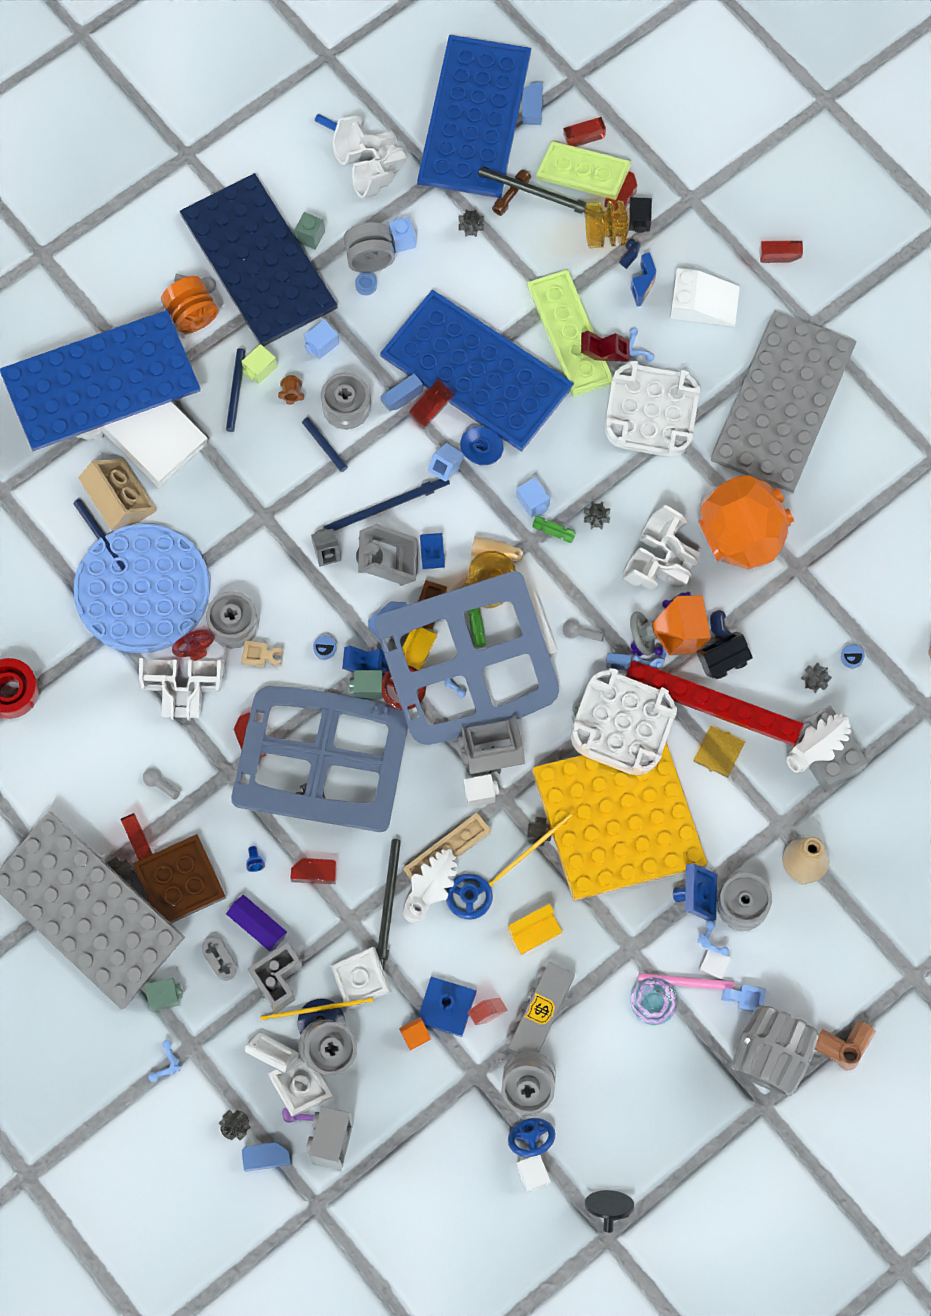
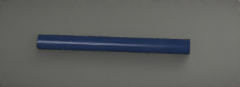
M238 348L236 351L226 431L228 432L235 431L243 371L242 360L245 358V350L242 348Z
M77 499L73 504L96 538L98 540L100 538L103 539L114 559L118 558L119 556L111 551L110 543L105 538V533L82 500ZM122 561L116 562L121 570L125 569V564Z

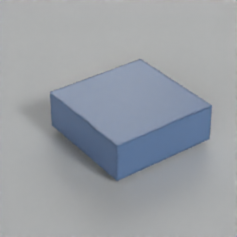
M608 653L606 668L628 671L631 655Z

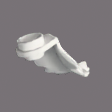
M835 714L833 719L830 715L828 716L827 724L823 719L818 721L817 730L812 726L807 727L801 743L796 745L787 757V764L790 769L796 773L799 771L804 772L814 761L833 760L835 757L833 749H844L840 740H849V737L846 735L851 734L849 718L842 714Z
M442 849L441 853L436 852V859L433 856L429 859L431 867L422 864L421 870L423 875L414 874L412 876V891L407 896L402 912L408 922L416 923L422 921L432 903L448 898V893L444 888L454 886V882L448 877L457 875V872L451 869L457 867V863L453 861L456 857L451 849Z

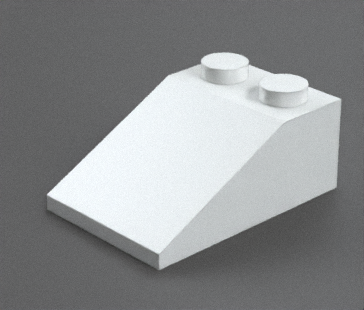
M677 268L670 319L735 327L740 286L701 271Z

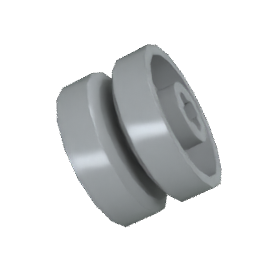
M377 222L362 223L346 231L344 234V244L346 251H348L347 260L350 269L359 273H370L385 269L394 262L395 254L391 244L390 228L387 225Z
M339 373L327 379L322 386V409L324 417L329 424L339 429L348 430L356 428L365 422L369 416L371 405L368 386L361 377L352 373Z
M235 591L223 592L215 596L208 605L206 611L207 625L211 636L219 645L230 649L241 648L244 646L245 640L252 641L259 627L255 606L246 595Z
M739 873L730 877L723 885L717 900L718 914L721 920L730 928L738 931H750L758 927L767 917L772 905V893L767 883L759 876L751 873Z
M319 1019L310 1023L302 1031L298 1041V1052L301 1060L308 1068L323 1075H337L345 1072L353 1064L357 1054V1042L354 1034L346 1026L330 1019ZM327 1043H329L330 1047L325 1051V1047H328Z
M524 1051L515 1054L507 1061L503 1070L501 1093L504 1102L510 1109L520 1114L532 1115L540 1113L549 1107L554 1098L556 1072L550 1060L538 1052Z

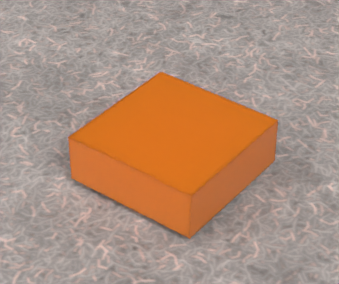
M420 1017L399 1028L410 1051L431 1040Z

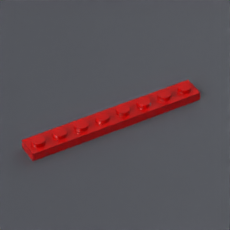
M634 660L625 676L659 690L663 687L669 691L668 694L676 703L794 747L804 727L802 722Z

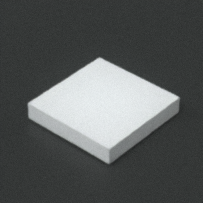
M375 947L368 948L331 965L344 1002L364 1000L372 997L376 999L392 992ZM362 1003V1004H359V1005L347 1006L346 1009L350 1011V1010H352V1009H354V1008H356V1007H359V1006H361V1005H363V1004H365V1003Z

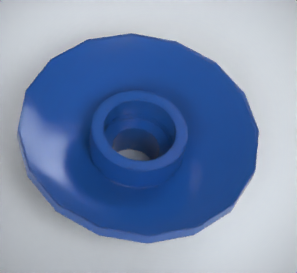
M473 427L468 429L461 437V451L472 463L491 465L496 463L502 456V440L491 429Z

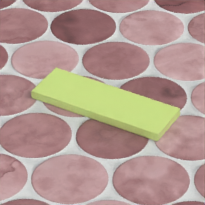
M568 269L527 282V287L565 378L574 383L570 391L572 397L611 385L613 377L607 362L593 360L581 353V333L585 331L594 333Z

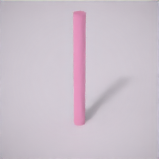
M638 973L639 983L657 980L662 981L664 984L666 983V985L717 990H724L725 988L734 989V981Z

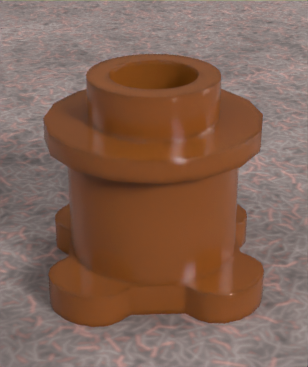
M289 375L280 381L282 391L278 393L279 399H283L289 405L294 404L296 401L304 400V394L300 393L302 381L299 378Z

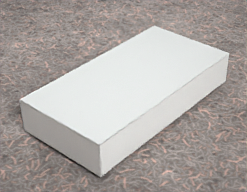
M260 1032L245 1047L246 1053L284 1073L299 1059L298 1052Z

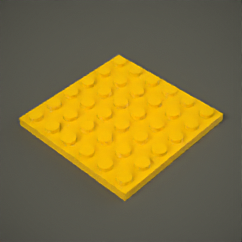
M667 742L665 743L662 757L655 768L644 775L628 774L583 755L533 767L532 773L550 829L561 820H564L570 812L574 815L552 834L573 901L686 872V864H696L701 867L708 865Z

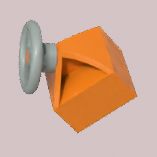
M703 595L677 596L655 621L648 622L647 618L638 611L634 612L630 618L632 637L637 648L644 655H651L653 653L654 639L657 638L669 655L695 654L711 638ZM645 641H648L647 648L645 647Z

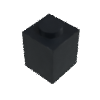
M630 197L628 231H635L637 233L650 232L652 198Z

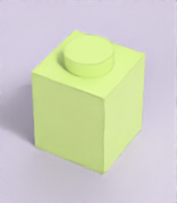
M260 344L242 360V372L250 381L254 380L260 384L277 368L276 357Z

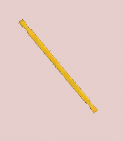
M570 812L564 820H561L558 824H556L551 830H549L544 836H542L537 842H535L530 848H528L523 854H521L516 860H514L509 866H507L502 872H500L494 880L490 881V887L493 886V884L496 881L500 880L505 874H507L512 868H514L519 862H521L526 856H528L533 850H535L540 844H542L547 838H549L554 832H556L561 826H563L568 819H571L574 815Z
M372 997L364 1000H353L275 1013L268 1016L263 1015L261 1016V1021L269 1018H280L359 1005L366 1002L371 1003L374 1002V999Z

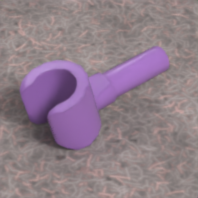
M287 1108L282 1110L283 1119L287 1123L297 1120L313 1121L314 1115L299 1114L292 1117Z

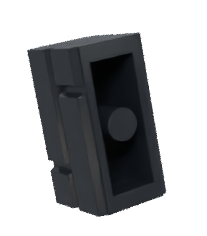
M737 631L696 651L705 674L712 679H721L728 674L727 671L733 668H743L748 664L747 661L753 659L745 637Z

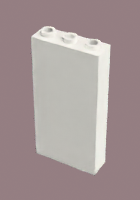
M172 402L100 427L102 432L158 488L207 445V437Z

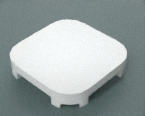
M629 361V364L621 366L615 371L611 382L604 424L608 440L617 447L665 457H675L683 454L689 448L694 435L700 385H697L688 371L681 369V372L641 366L638 365V361Z
M609 668L607 671H601L593 675L585 689L571 728L570 738L572 745L583 756L632 775L647 774L655 768L662 757L668 734L677 713V707H675L673 699L668 694L669 691L663 687L660 690L618 674L617 669Z

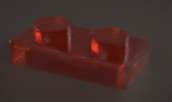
M438 379L409 412L424 427H427L456 394L441 379Z

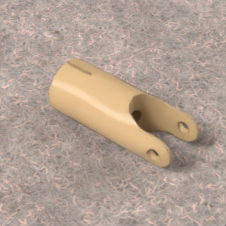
M475 536L471 551L473 556L500 562H520L523 558V552L520 548L484 537Z

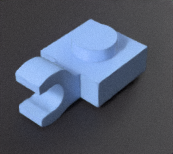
M743 984L740 991L725 988L722 992L721 1000L738 1002V1010L754 1012L759 1005H764L766 989Z

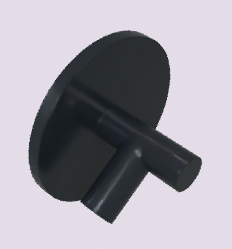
M603 1190L588 1195L585 1199V1208L592 1215L604 1218L603 1231L611 1233L613 1232L614 1221L628 1218L633 1212L634 1201L624 1193Z

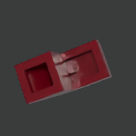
M585 331L581 333V353L597 361L627 362L630 359V341L617 333L601 338L590 331Z

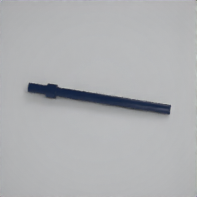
M442 479L433 482L427 481L422 483L421 487L324 525L323 528L336 531L422 495H431L435 493V490L450 485L449 479L446 482Z

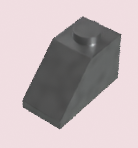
M320 529L315 534H311L319 567L341 561L339 544L333 529Z

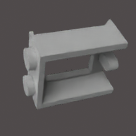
M378 524L360 530L358 573H368L398 583L400 586L416 581L417 538ZM373 539L396 547V569L372 563V554L379 551V545L372 543Z
M515 715L509 721L464 729L461 726L462 736L458 737L460 750H465L461 752L464 765H468L470 774L525 764L523 743ZM509 738L511 742L509 746L475 751L474 745Z

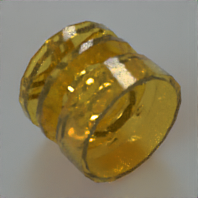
M623 200L616 201V210H614L612 201H608L606 211H603L600 202L585 204V229L589 249L603 248L606 237L609 238L611 247H615L616 237H618L620 246L626 245L629 227L628 215Z
M498 551L482 552L471 561L465 580V587L516 571L512 560L504 553ZM504 602L491 604L483 607L495 608L499 605H502Z

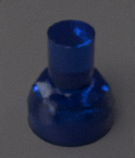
M249 847V858L246 861L247 871L257 872L264 869L265 862L261 856H258L257 847Z

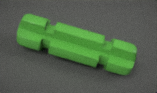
M536 516L533 521V528L539 531L542 529L544 533L560 539L562 537L564 541L572 543L575 538L576 532L570 528L564 529L565 526L550 520L545 521L543 517Z
M480 607L468 610L472 636H474L473 643L476 648L486 646Z

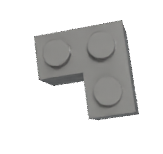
M287 942L249 967L248 971L275 1013L295 1001L293 993L284 980L303 967L294 950Z

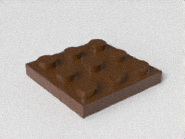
M198 834L133 863L150 904L170 923H174L226 899Z

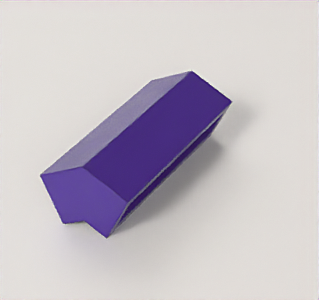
M245 895L238 898L226 913L228 917L269 952L275 950L287 934L284 928Z

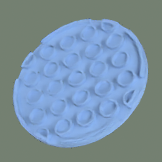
M132 524L118 530H113L112 533L105 536L110 543L111 551L117 554L118 558L114 559L102 538L97 540L88 549L87 554L82 562H80L76 571L74 600L82 622L91 634L102 643L123 652L152 653L169 648L183 640L202 619L210 596V578L204 559L195 545L185 536L161 525ZM117 561H122L125 564L124 570L120 569L116 563Z

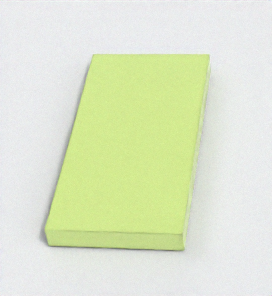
M551 141L537 171L536 178L541 181L616 200L631 167V161Z

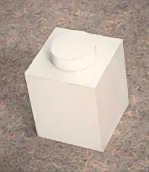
M491 774L464 779V790L468 807L495 803V795H499L497 781H492Z
M540 1155L519 1157L520 1162H517L516 1166L527 1193L550 1184L551 1181Z

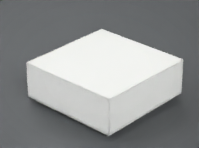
M708 949L699 971L722 980L731 957L723 956L721 953Z

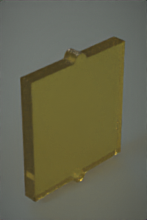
M710 726L693 762L708 768L709 772L714 771L728 778L745 742L730 735V732L725 733Z

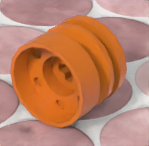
M188 276L174 282L161 296L163 306L168 310L173 323L176 324L177 330L182 334L193 333L206 327L218 314L217 305L213 302V298L208 294L206 286L198 276Z

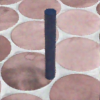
M309 417L305 418L302 424L340 472H344L348 466Z

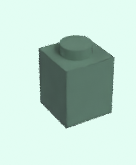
M304 212L295 228L296 240L298 243L316 250L325 233L324 220Z
M354 670V678H350V692H354V697L382 699V670Z
M173 978L145 984L148 1005L152 1012L180 1006L179 999L183 998L181 985L176 984Z

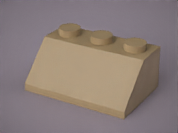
M124 458L91 461L78 477L111 531L136 524L157 511Z

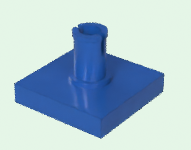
M686 864V886L673 889L674 901H685V911L707 921L716 920L717 874L696 864Z
M431 976L418 1018L420 1017L427 1027L463 1037L477 990Z

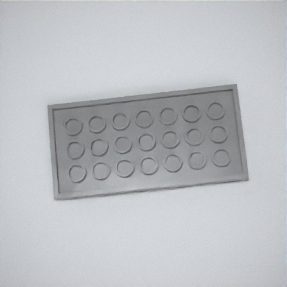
M775 310L713 452L711 461L794 493L857 341Z
M47 812L0 868V895L121 1010L128 1006L185 938L182 933L52 812Z

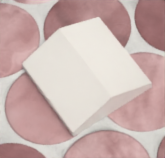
M301 1058L286 1073L277 1069L268 1074L292 1117L305 1113L332 1097L320 1073L308 1068Z

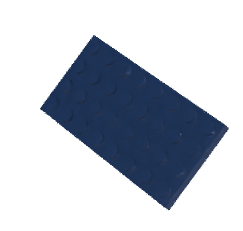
M255 173L179 211L180 216L259 345L261 344L264 347L338 308L337 303Z

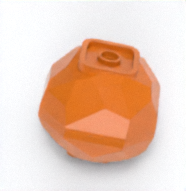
M751 475L734 477L724 482L706 496L700 506V520L698 522L717 562L721 561L744 569H753L767 565L776 559L785 546L788 537V527L794 522L789 508L786 510L783 508L781 502H784L785 499L779 488L774 489L764 480Z

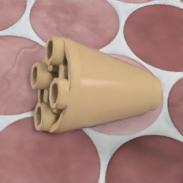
M800 837L791 841L785 848L782 856L783 867L786 873L802 885L820 880L826 874L830 864L829 854L824 844L815 837Z

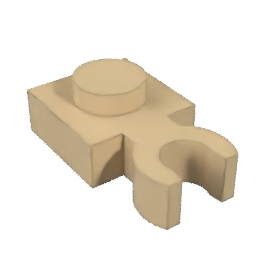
M245 640L241 663L242 665L265 668V662H270L272 666L280 667L281 661L274 660L273 657L275 655H283V650L281 648L268 650L267 643Z

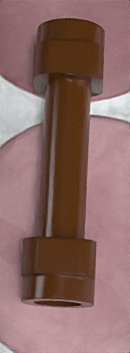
M522 169L517 173L515 179L529 183L531 175ZM510 187L502 199L498 198L492 207L493 212L502 216L508 210L509 202L519 189Z

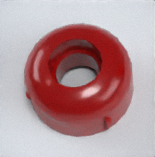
M14 658L0 659V690L7 683H19V690L13 697L5 698L0 696V717L6 719L18 718L28 713L34 707L39 694L38 681L31 668L24 662Z

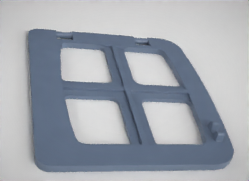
M512 571L382 613L375 619V628L409 732L418 743L431 745L457 739L459 736H462L461 726L464 729L509 721L514 715L516 719H519L551 705L558 697L559 684L524 577L520 572ZM510 602L514 607L522 631L521 637L483 650L475 649L463 616L464 612L491 604ZM440 619H445L456 648V657L452 660L411 672L408 669L400 638L417 628ZM393 636L397 649L389 651L385 638ZM528 654L539 686L537 690L498 707L493 706L484 681L483 669L489 665ZM463 676L466 679L475 706V714L448 722L428 724L417 696V690L446 679ZM415 704L419 717L411 719L407 706Z
M280 686L261 688L253 699L231 795L232 804L241 809L374 832L386 831L390 825L408 729L403 711L386 704L323 691ZM274 706H291L320 710L322 715L316 741L314 743H303L267 736L265 732L271 708ZM257 712L264 713L263 722L255 721ZM345 714L385 724L388 727L384 754L378 756L336 748L334 746V738L339 716ZM267 753L308 761L311 767L305 794L300 795L258 784L255 781L260 755ZM336 765L378 773L379 781L375 800L371 803H358L324 799L323 792L328 769ZM243 774L250 775L249 784L241 783Z

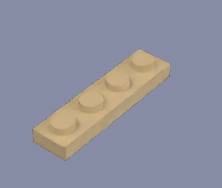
M476 813L405 866L403 872L410 880L414 874L423 875L421 870L422 864L431 867L430 857L433 856L436 859V852L441 853L442 849H451L457 859L491 833V829L479 814Z

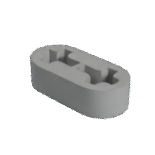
M207 939L202 945V952L219 979L223 981L231 980L237 973L233 959L219 939ZM209 945L219 946L217 948V952L220 955L218 958L212 952L207 953L210 950ZM222 960L226 966H232L229 968L230 973L227 975L225 972L220 973L222 967L219 962Z

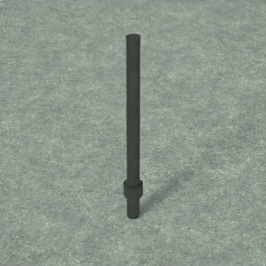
M480 167L478 172L480 176L575 209L574 212L586 213L597 218L600 217L602 210L587 205L585 201L579 199L575 201L484 167Z
M392 839L379 942L378 948H376L383 970H385V962L388 961L389 957L387 946L401 840Z

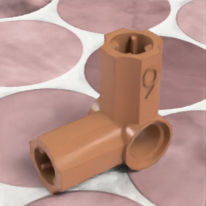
M857 1021L845 1042L822 1029L815 1050L837 1062L842 1069L853 1070L857 1067L876 1030L865 1022ZM846 1052L852 1053L855 1060L847 1061L843 1054Z

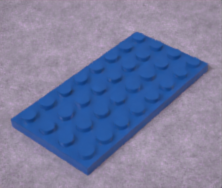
M449 35L417 185L495 198L502 197L504 184L480 176L478 172L480 167H484L503 175L507 173L531 56V48Z
M433 289L380 352V357L408 376L415 373L427 389L485 428L494 431L500 438L521 452L557 409L574 385L573 382Z
M168 310L0 368L1 377L32 452L195 394L201 390Z

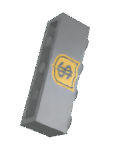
M549 962L547 967H541L536 978L540 982L536 989L531 988L526 999L529 1001L526 1010L521 1009L516 1019V1022L519 1023L516 1032L511 1030L506 1040V1044L509 1045L508 1052L514 1055L524 1051L540 1052L574 980L575 973L552 962Z

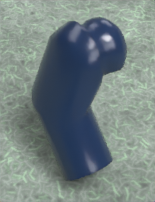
M634 239L627 241L625 247L628 249V252L618 262L625 269L637 258L641 248L640 243Z
M717 610L711 614L710 626L711 631L722 639L732 633L725 628L724 618H726V614L722 610Z

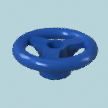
M468 873L452 880L454 886L447 888L448 898L446 903L454 915L462 919L472 920L483 916L489 910L493 894L489 883L484 878ZM468 880L480 884L478 887L473 884H466L462 888L457 886L461 882ZM485 891L486 899L484 905L474 912L473 903ZM471 892L474 896L468 899L465 897V894ZM453 893L459 895L461 900L466 903V912L456 907L453 901Z
M530 1118L523 1120L510 1131L508 1135L509 1148L515 1154L522 1157L538 1156L546 1152L553 1145L556 1136L555 1129L551 1123L544 1119ZM548 1131L546 1142L537 1148L536 1142L539 1140V1137ZM515 1139L525 1140L529 1144L530 1150L519 1148L515 1143Z

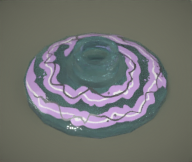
M651 977L636 984L631 993L630 1004L637 1019L645 1024L659 1025L672 1018L677 1010L678 998L676 991L670 983L661 978ZM652 997H657L659 999V1003L657 1006H652L650 1004V999Z

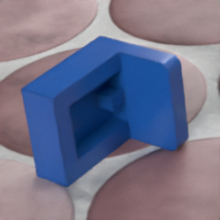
M442 533L421 534L422 569L445 568Z

